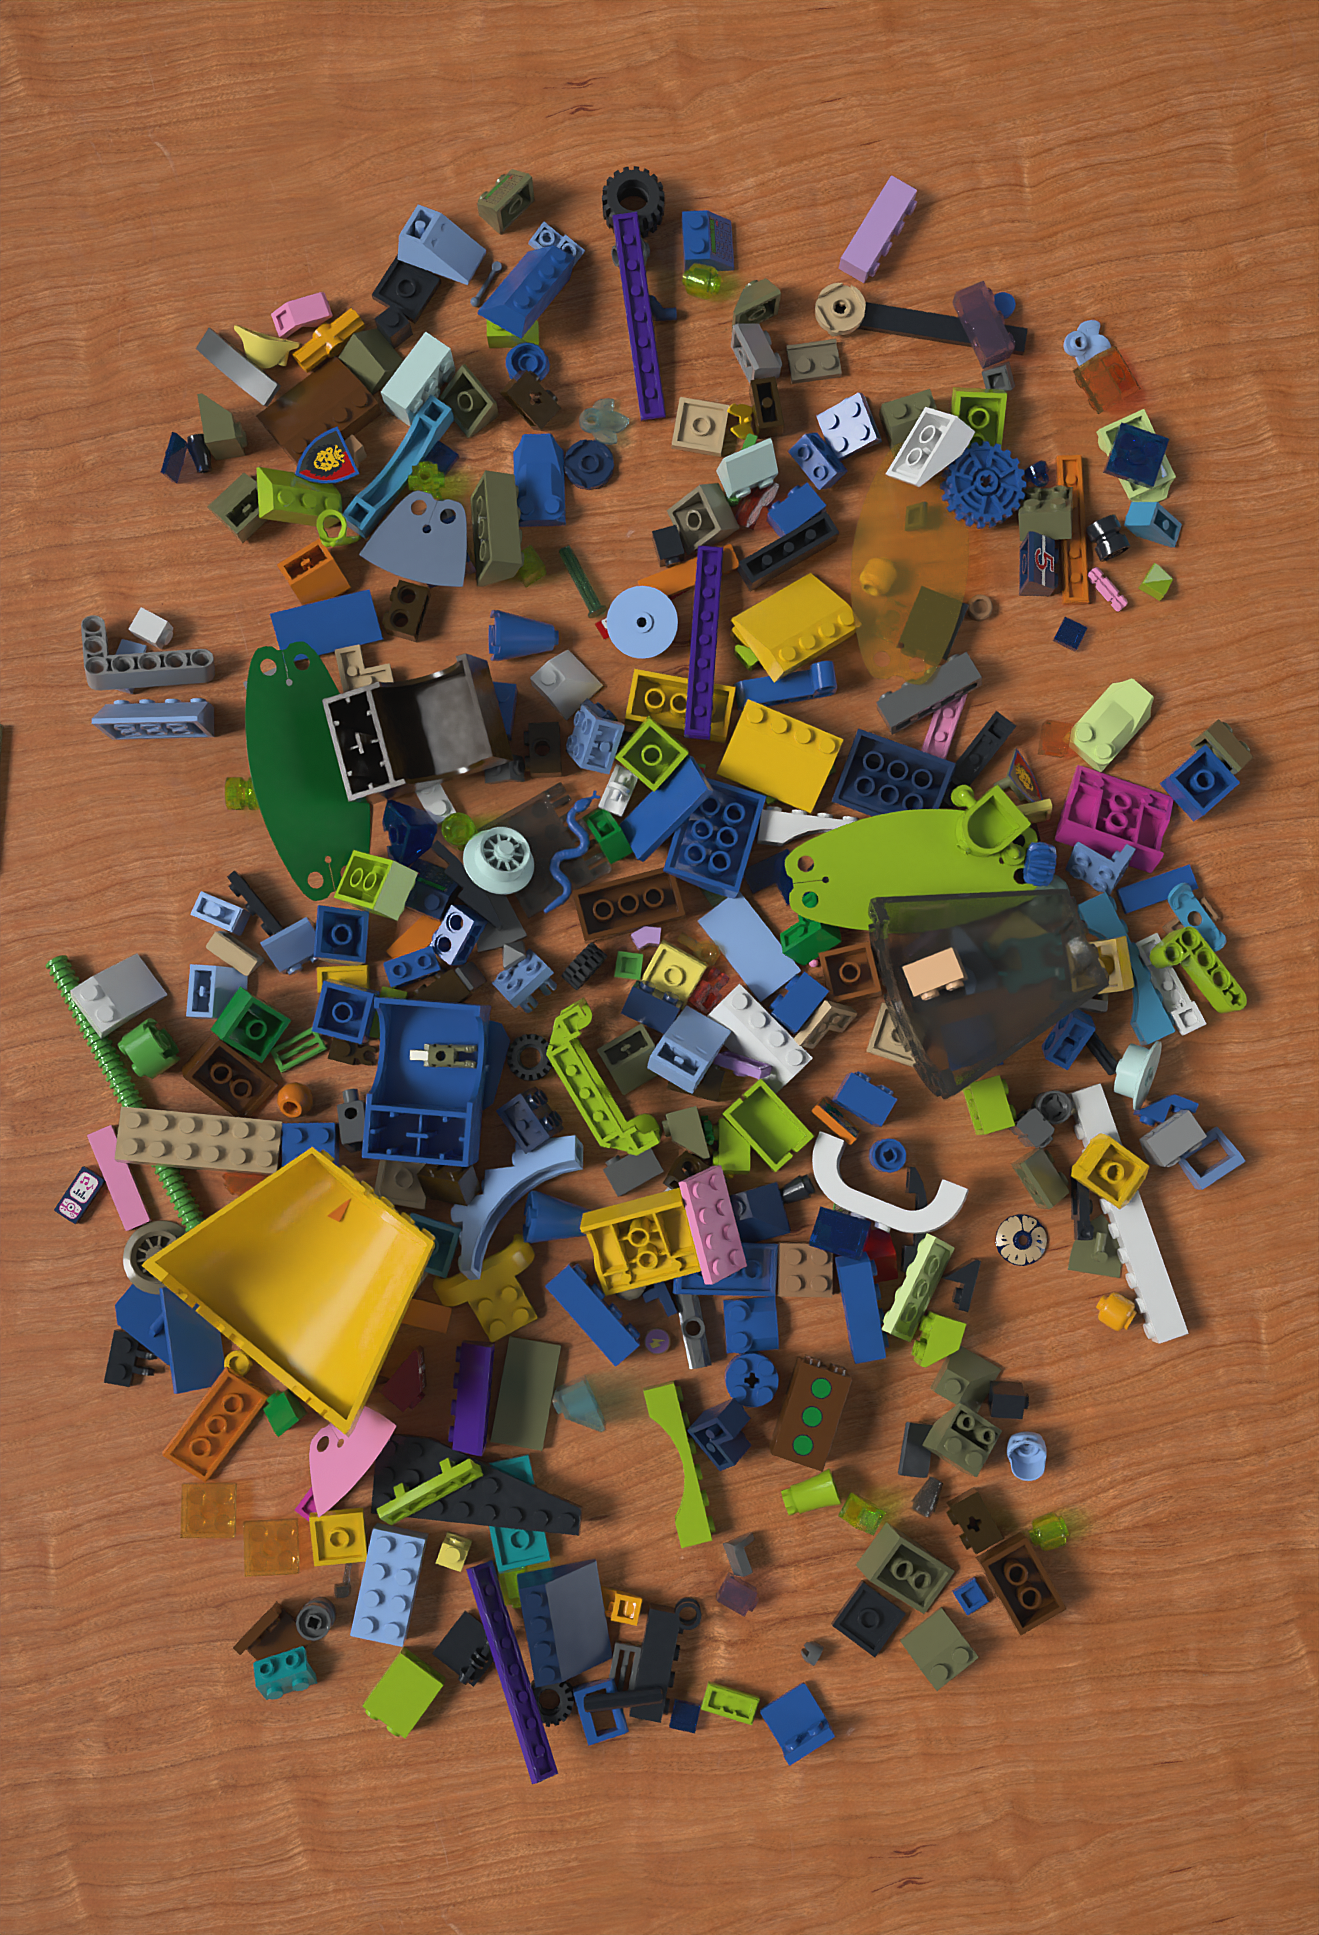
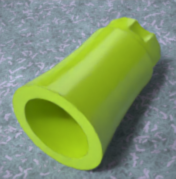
M830 1469L805 1481L791 1485V1488L781 1490L789 1516L798 1512L802 1514L814 1509L841 1505L839 1493Z

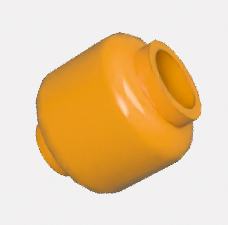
M1118 1292L1111 1293L1109 1297L1103 1295L1096 1306L1100 1310L1098 1320L1115 1331H1120L1123 1328L1127 1330L1137 1314L1134 1311L1135 1304Z

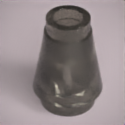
M929 1476L928 1480L912 1499L913 1505L911 1509L930 1519L932 1513L935 1514L943 1483Z

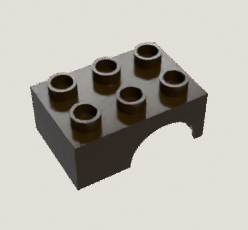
M464 653L456 656L457 662L433 674L397 682H376L322 700L348 801L376 804L514 761L487 660Z

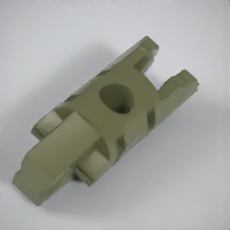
M425 1043L424 1050H410V1060L424 1061V1067L477 1069V1062L473 1060L459 1061V1051L473 1053L477 1051V1045ZM442 1052L446 1054L445 1060L441 1057Z

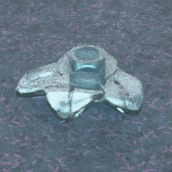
M605 398L596 401L592 408H588L581 413L579 425L583 431L592 433L596 441L612 445L617 443L616 433L623 431L627 427L629 419L613 411L614 399ZM593 420L596 423L590 424L588 421Z

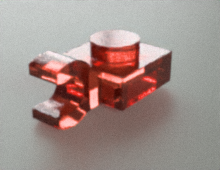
M713 967L708 974V982L702 980L688 1001L700 1012L708 1016L722 997L719 991L728 983L730 978L724 972L721 973L716 967Z

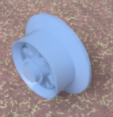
M636 586L620 593L612 602L607 614V630L611 641L621 652L634 658H651L665 651L674 640L678 628L677 612L672 601L660 590L648 586Z

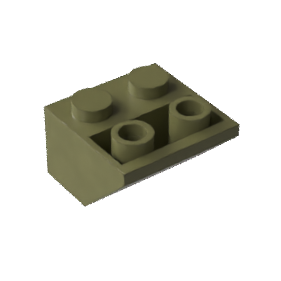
M245 473L238 477L207 506L242 543L268 520L259 518L257 482Z
M1058 485L1052 488L1040 489L1039 487H1030L1022 490L1025 493V497L1020 501L1018 513L1020 541L1025 539L1029 531L1037 532L1054 540L1072 538L1073 487Z
M642 1023L597 1049L623 1096L658 1076L657 1073L647 1068L650 1055L656 1046Z
M958 1403L934 1423L922 1446L961 1472L977 1477L1002 1430L962 1403Z

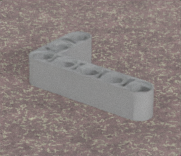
M91 615L84 618L81 623L84 668L87 683L91 689L100 691L206 683L215 676L214 657L209 650L191 649L109 655L104 620L99 616Z

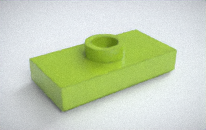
M708 1681L701 1710L752 1725L760 1698L759 1696Z

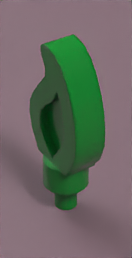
M708 1115L701 1116V1126L705 1141L712 1145L715 1136L712 1132L711 1121Z

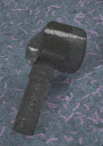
M352 1563L345 1564L343 1583H337L334 1586L335 1598H345L351 1594L350 1573Z

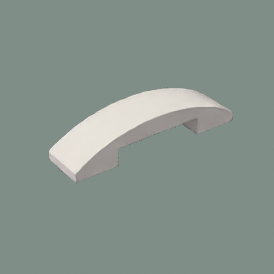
M1155 933L1135 943L1140 951V956L1138 957L1142 965H1146L1152 976L1150 981L1154 989L1157 988L1160 991L1165 1011L1170 1012L1175 1021V1027L1183 1036L1207 1023L1195 1001L1191 1002L1173 967L1158 969L1152 965L1149 957L1150 951L1161 941L1158 933Z

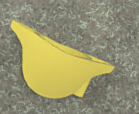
M234 325V330L239 334L244 343L247 358L260 368H271L277 364L286 366L289 351L299 348L301 344Z

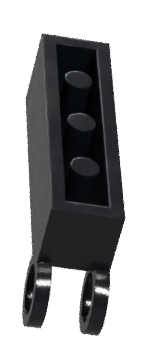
M681 1598L676 1603L675 1608L650 1603L634 1690L661 1687L663 1702L630 1707L629 1717L661 1723L662 1715L668 1714L670 1698H666L667 1688H673L675 1672L671 1671L672 1662L678 1661L680 1645L676 1644L678 1634L683 1635L684 1630L696 1628L701 1621V1608L698 1601L694 1598ZM685 1607H692L697 1612L695 1617L690 1620L683 1619L679 1613Z

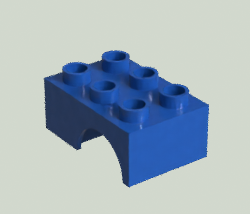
M374 997V1008L378 1012L380 1022V1050L375 1080L366 1098L362 1158L469 1167L478 1162L491 1005L396 997ZM425 1043L477 1045V1051L473 1053L459 1051V1061L473 1060L477 1062V1069L424 1067V1061L410 1060V1050H424ZM445 1052L441 1053L443 1060L446 1058Z

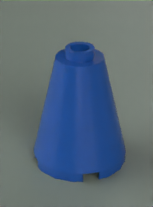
M501 610L491 611L490 618H495L494 625H489L488 632L489 654H493L490 658L491 661H502L552 651L554 645H558L559 632L554 630V625Z
M531 1191L527 1195L524 1208L526 1224H523L522 1229L523 1240L528 1243L587 1236L581 1232L580 1225L583 1213L590 1212L591 1210L538 1191Z

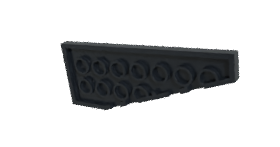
M393 1433L375 1460L371 1514H378L377 1508L396 1499L395 1486L404 1483V1485L412 1490L442 1474L440 1462L446 1458H450L456 1465L471 1459L474 1463L480 1465L483 1476L407 1517L577 1536L581 1533L582 1506L554 1493L551 1494L530 1482L516 1478L515 1475L485 1461L475 1459L460 1451L452 1450L451 1447L440 1443L435 1438Z

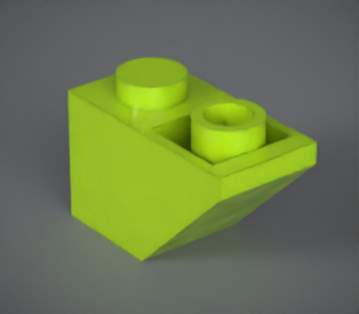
M719 1118L717 1125H713L712 1129L715 1136L714 1141H717V1151L712 1153V1166L721 1165L723 1174H749L750 1144L724 1118Z

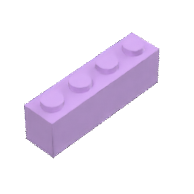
M891 175L843 253L839 264L840 270L862 283H865L868 276L873 277L880 265L878 263L881 255H887L892 246L890 240L893 235L898 236L905 224L902 220L906 214L911 215L917 205V201H915L916 189Z

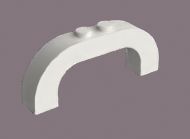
M819 1132L812 1158L815 1178L824 1194L831 1201L851 1211L850 1217L865 1222L866 1218L876 1221L874 1227L887 1232L893 1228L905 1233L922 1234L942 1228L953 1220L963 1207L969 1190L946 1180H942L938 1193L932 1203L916 1211L901 1209L848 1187L841 1177L839 1168L847 1143L837 1137Z

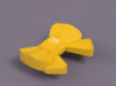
M733 403L727 409V412L739 417L740 424L732 427L731 431L738 438L745 440L747 434L754 435L751 429L752 407L746 404L736 405Z

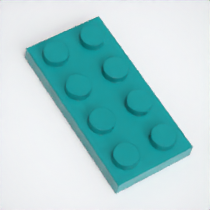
M529 1453L488 1462L515 1475L516 1478L535 1485ZM489 1526L498 1572L551 1560L545 1532Z

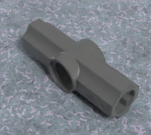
M675 1294L689 1369L712 1365L699 1296ZM691 1320H695L700 1324V1331L696 1335H690L685 1330L686 1324Z

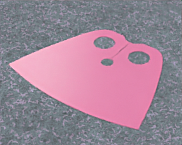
M364 1406L357 1425L349 1438L330 1423L327 1427L320 1429L312 1439L309 1462L318 1518L333 1507L360 1480L393 1434L397 1426L380 1413ZM327 1436L329 1438L328 1447L323 1452H319L317 1444L322 1437ZM344 1439V1444L338 1448V1441Z

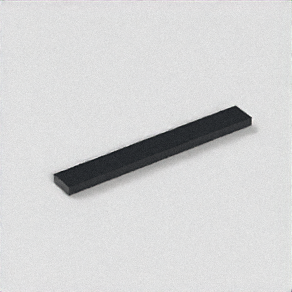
M865 302L864 319L857 328L1022 356L1025 350L1028 328L869 302ZM836 304L835 312L844 314L846 307Z

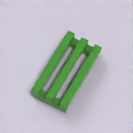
M311 1027L272 1048L270 1052L280 1072L284 1073L327 1050L328 1047L322 1035L313 1032ZM314 1034V1039L279 1057L278 1052ZM319 1043V1047L283 1065L282 1062Z

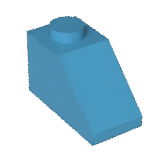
M1131 502L1124 526L1137 537L1168 547H1175L1182 524L1158 502Z

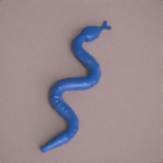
M597 791L593 792V796L575 802L574 806L567 813V824L580 839V845L577 848L559 851L551 858L549 870L553 878L563 886L564 891L561 896H558L557 899L544 909L545 913L563 905L572 894V883L560 870L559 864L563 860L579 858L588 852L591 844L589 834L576 821L575 816L577 813L583 812L590 807L594 798L600 799V796L596 795Z

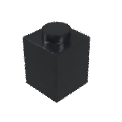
M392 304L374 318L377 329L394 349L413 335L410 322L395 304Z
M677 525L652 531V541L659 566L671 568L681 564V561H684L685 553Z
M990 1381L987 1403L990 1416L993 1418L1023 1419L1024 1409H1028L1029 1395L1024 1392L1022 1383Z

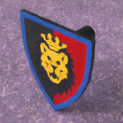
M338 426L316 437L306 447L299 459L295 472L296 476L310 482L329 484L338 483L359 475Z

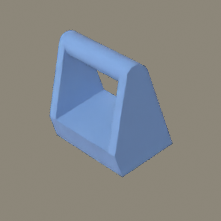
M1217 1126L1205 1133L1207 1137L1201 1140L1202 1145L1192 1152L1187 1150L1180 1155L1181 1160L1178 1164L1195 1189L1203 1190L1245 1162L1241 1153ZM1217 1139L1228 1156L1198 1175L1185 1159Z

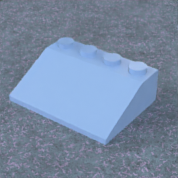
M193 698L191 702H181L179 699H166L165 703H155L154 700L144 699L140 700L139 704H130L126 700H116L114 704H105L92 718V724L112 740L214 737V707L209 702H206V699Z

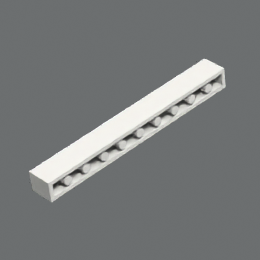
M1095 1084L1066 1094L1072 1104L1070 1115L1073 1114L1076 1122L1073 1126L1075 1134L1079 1140L1082 1139L1085 1149L1090 1143V1139L1100 1133L1110 1136L1122 1145L1101 1084ZM1137 1190L1130 1202L1120 1210L1103 1198L1100 1199L1102 1211L1104 1214L1108 1213L1111 1222L1108 1224L1110 1234L1113 1239L1117 1238L1120 1246L1117 1249L1118 1257L1122 1264L1125 1263L1128 1270L1126 1274L1127 1283L1131 1289L1134 1288L1137 1296L1134 1299L1139 1314L1143 1313L1146 1322L1143 1324V1328L1147 1338L1160 1344L1189 1334L1139 1191Z

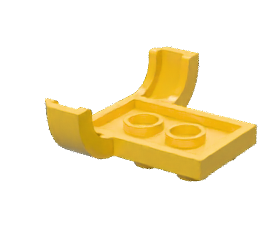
M520 1234L513 1236L514 1240L508 1247L483 1260L480 1279L469 1280L460 1272L446 1279L435 1276L433 1288L444 1306H456L466 1301L469 1302L491 1343L538 1318L515 1276L526 1269L535 1257L530 1243L524 1242L523 1235Z

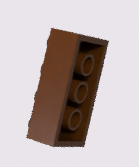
M664 867L572 891L585 944L635 932L644 926L654 927L685 919V911L675 876L664 872Z

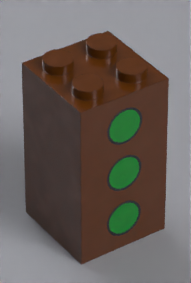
M805 1354L804 1358L797 1357L770 1440L769 1450L772 1455L823 1472L852 1382V1378L848 1375V1370L845 1367L830 1363L829 1367L822 1365L820 1359Z

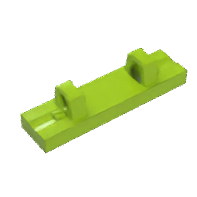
M446 1458L440 1462L442 1474L412 1490L404 1485V1483L395 1486L396 1499L377 1508L379 1518L393 1525L483 1476L480 1465L474 1463L471 1459L456 1465L450 1458Z

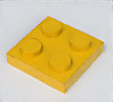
M363 1508L327 1511L319 1518L317 1512L310 1513L309 1522L314 1567L366 1562L368 1550Z

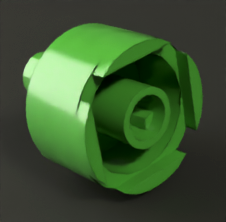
M148 1018L124 1035L122 1041L118 1043V1047L134 1063L132 1068L139 1077L146 1075L154 1079L180 1061V1057H176L179 1049L170 1034L164 1028L159 1030L154 1025L158 1022L152 1018Z

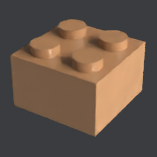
M778 1242V1296L832 1298L833 1244Z

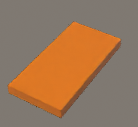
M226 1366L163 1450L162 1456L206 1483L267 1402L266 1399L270 1397L269 1393Z

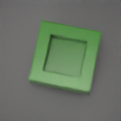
M618 951L614 977L640 981L643 954Z

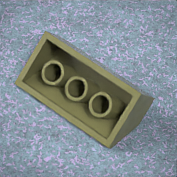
M485 470L470 497L476 583L479 587L514 577L518 569L522 568L524 564V553L521 552L520 547L522 530L519 529L518 523L521 514L520 508L517 507L519 488L518 485H515V474Z

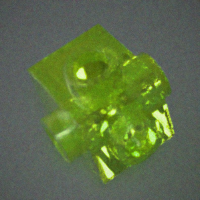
M420 462L418 465L412 466V475H408L409 490L430 493L434 499H441V488H445L444 472H439L438 465L432 462Z

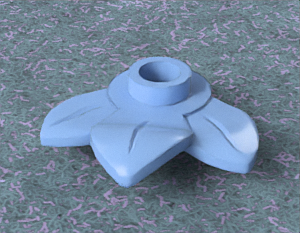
M1096 320L1081 323L1077 331L1069 333L1064 341L1065 352L1075 357L1078 365L1087 371H1095L1097 366L1096 358L1103 357L1111 351V344L1108 339L1099 334L1100 322ZM1075 340L1078 341L1079 347L1075 344Z

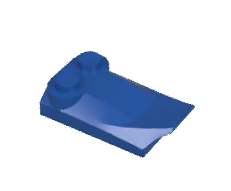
M550 433L524 434L517 448L513 451L515 485H518L519 488L517 507L521 511L518 522L519 527L566 526L564 450Z

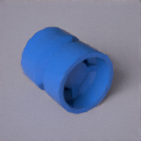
M881 1139L872 1144L869 1149L868 1158L870 1164L876 1170L891 1173L903 1167L906 1161V1151L903 1145L895 1139Z

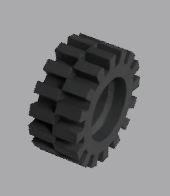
M591 942L576 956L562 973L561 977L575 990H578L604 963L607 955Z
M524 1034L519 1038L517 1037L510 1044L507 1052V1064L512 1073L520 1079L528 1081L538 1080L547 1075L553 1066L546 1055L549 1043L543 1037L536 1034ZM529 1047L537 1049L541 1056L539 1064L532 1068L525 1067L520 1059L523 1050Z
M532 1680L530 1684L542 1722L546 1724L545 1727H550V1724L557 1726L560 1721L564 1722L568 1714L570 1715L574 1702V1693L570 1682L564 1681L535 1687V1681ZM554 1690L558 1693L560 1703L556 1708L546 1709L540 1704L539 1697L543 1691Z

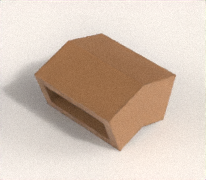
M351 435L345 440V443L357 469H359V463L367 455L363 445Z

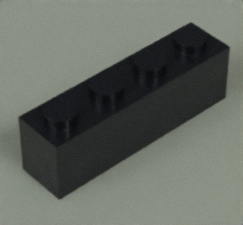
M825 511L739 561L737 571L751 592L837 542L839 531Z

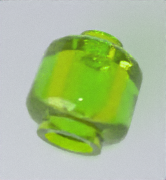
M694 263L689 270L684 272L682 284L685 285L689 296L708 300L713 295L718 294L721 286V276L713 266Z
M1054 1512L1034 1518L1031 1523L1033 1529L1028 1531L1034 1546L1040 1545L1043 1551H1050L1067 1543L1066 1537L1070 1536L1062 1515L1057 1516Z

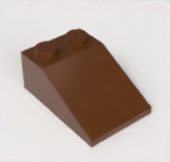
M214 1032L181 1068L183 1077L234 1117L250 1118L278 1086V1083L247 1055L221 1040Z

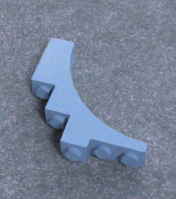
M575 1135L549 1138L527 1154L523 1152L516 1142L515 1152L512 1154L514 1167L485 1170V1179L482 1180L481 1184L483 1194L476 1195L468 1206L454 1204V1207L451 1209V1219L454 1224L462 1228L459 1235L462 1253L458 1259L459 1270L469 1280L480 1279L483 1257L488 1242L498 1223L514 1203L528 1191L546 1180L563 1173L583 1169V1144Z

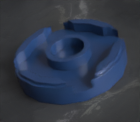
M580 440L574 443L566 452L564 461L565 474L569 481L580 489H598L605 485L612 477L614 470L613 455L609 448L598 440Z

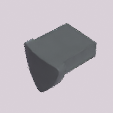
M753 1532L743 1534L723 1543L733 1574L736 1576L745 1577L753 1573L744 1549L745 1546L755 1540Z

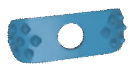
M1184 882L1175 886L1168 895V903L1184 927L1191 926L1198 930L1214 952L1223 948L1226 944L1225 935L1210 919L1194 896L1190 885ZM1192 911L1198 912L1201 915L1202 921L1198 926L1190 925L1187 920L1188 914Z

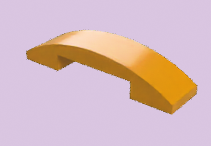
M601 1586L605 1616L610 1617L612 1621L637 1626L642 1598Z

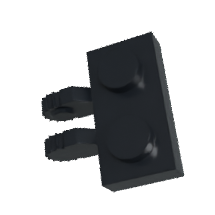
M114 1330L104 1383L131 1387L135 1373L154 1376L155 1369L136 1364L138 1357L156 1360L157 1356L151 1351L140 1349L141 1343L126 1331Z

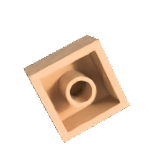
M952 947L902 967L913 996L922 998L925 1001L939 996L938 991L944 988L952 991L963 987V981L968 979L958 951Z

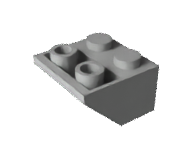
M1180 1110L1140 1138L1139 1141L1149 1164L1171 1167L1181 1160L1180 1155L1187 1150L1192 1152L1202 1145L1201 1140L1206 1138L1207 1135L1189 1110Z

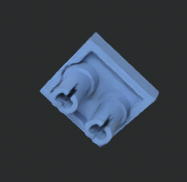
M529 948L526 951V959L510 969L500 972L496 980L492 982L514 1008L520 1005L525 1013L533 1011L527 1002L534 1008L538 1005V1001L531 996V993L537 988L547 996L552 992L546 985L553 991L557 987V984L550 978L554 972Z

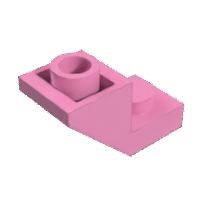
M325 292L286 302L271 314L280 338L289 337L302 326L317 328L333 316Z

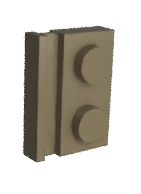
M836 339L788 345L786 352L791 384L841 377L842 372Z

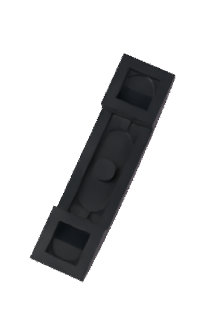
M995 711L956 762V770L943 800L952 808L955 806L951 799L953 790L961 785L970 786L1016 728L1015 724L998 711Z
M907 1167L905 1193H915L914 1211L927 1207V1198L923 1182L916 1167ZM926 1233L913 1234L912 1245H902L900 1271L906 1272L908 1266L914 1262L918 1253V1245L925 1238Z

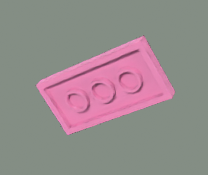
M712 1166L678 1182L704 1283L714 1284L746 1267L747 1264L722 1166Z

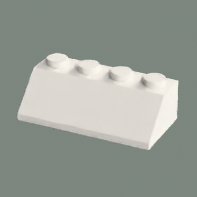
M740 984L707 1016L731 1031L724 1043L729 1051L772 1066L771 1075L762 1078V1080L775 1094L812 1059Z

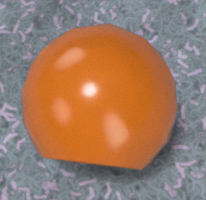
M298 1082L288 1083L279 1091L277 1105L285 1116L299 1118L311 1110L314 1097L311 1090L305 1084Z

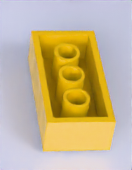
M634 669L625 725L639 727L648 716H651L669 733L684 736L688 678ZM714 683L709 741L726 742L736 687Z

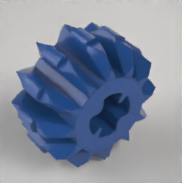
M1032 842L1029 845L1023 870V878L1027 884L1041 887L1048 886L1051 883L1055 873L1057 858L1056 849L1053 845L1044 842Z

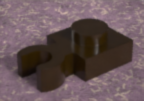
M333 1037L328 1059L354 1065L357 1058L362 1064L372 1066L373 1062L365 1059V1053L368 1051L376 1052L377 1049L372 1046L359 1048L360 1044Z

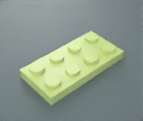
M928 1233L920 1241L916 1258L908 1266L906 1271L907 1277L895 1294V1302L891 1310L884 1317L882 1330L911 1342L955 1249L953 1246Z

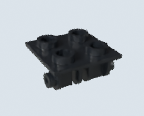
M466 1610L432 1653L459 1675L458 1679L464 1685L469 1683L473 1687L494 1661L483 1624Z

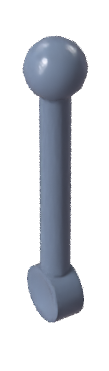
M496 261L492 264L491 273L476 297L471 298L470 303L473 307L480 305V298L495 274L501 272L502 265L500 262Z

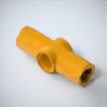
M350 308L331 324L325 323L318 327L313 333L312 339L294 352L293 357L299 366L308 373L327 357L332 358L340 354L345 348L346 342L350 340L354 333L363 330L365 324L356 311Z

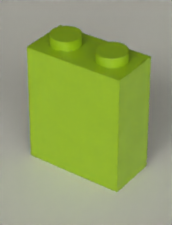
M403 1647L368 1695L362 1707L366 1709L365 1712L370 1718L376 1721L380 1719L385 1723L390 1733L397 1737L401 1735L403 1738H406L443 1687L446 1678L407 1648Z

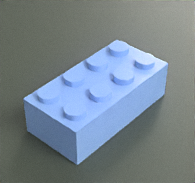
M377 1523L374 1526L350 1636L403 1647L407 1638L429 1533Z

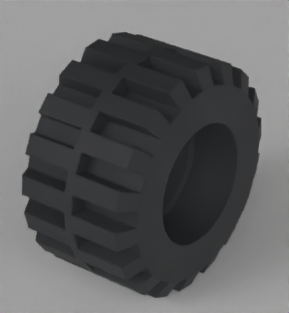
M634 166V170L624 167L621 173L619 170L615 171L614 178L609 176L606 180L607 186L604 185L602 190V210L606 225L609 229L613 227L614 233L612 215L638 212L640 234L643 238H646L649 231L654 233L657 230V225L662 223L665 205L663 185L661 182H658V177L655 174L650 176L649 170L645 168L643 171H640L638 166ZM638 196L644 199L647 204L642 209L631 211L623 208L620 202L626 197Z

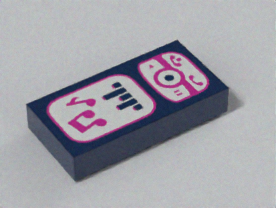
M82 1166L54 1211L70 1222L78 1224L105 1184V1179L86 1166Z

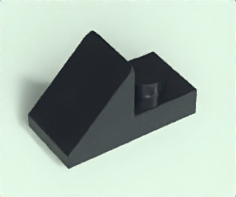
M970 1259L941 1276L944 1279L960 1283L959 1288L955 1287L952 1296V1302L955 1303L954 1308L965 1312L969 1311L981 1261Z

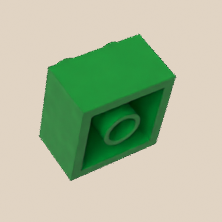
M240 986L210 1030L221 1040L262 1063L291 1019Z

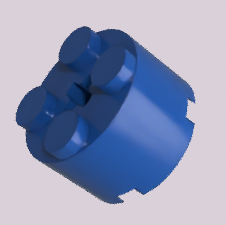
M760 1352L739 1353L729 1362L725 1369L724 1379L728 1393L742 1406H762L770 1402L777 1391L779 1382L777 1370L771 1360ZM750 1373H754L755 1377L758 1378V1381H754L753 1385H749L748 1381L744 1380L750 1376Z

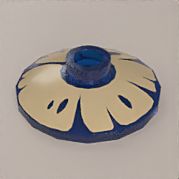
M1016 1214L1009 1216L1000 1223L996 1231L995 1244L998 1253L1005 1261L1013 1265L1026 1266L1035 1263L1042 1257L1046 1249L1047 1236L1044 1227L1037 1219L1029 1215ZM1022 1235L1027 1238L1025 1245H1020L1018 1241Z

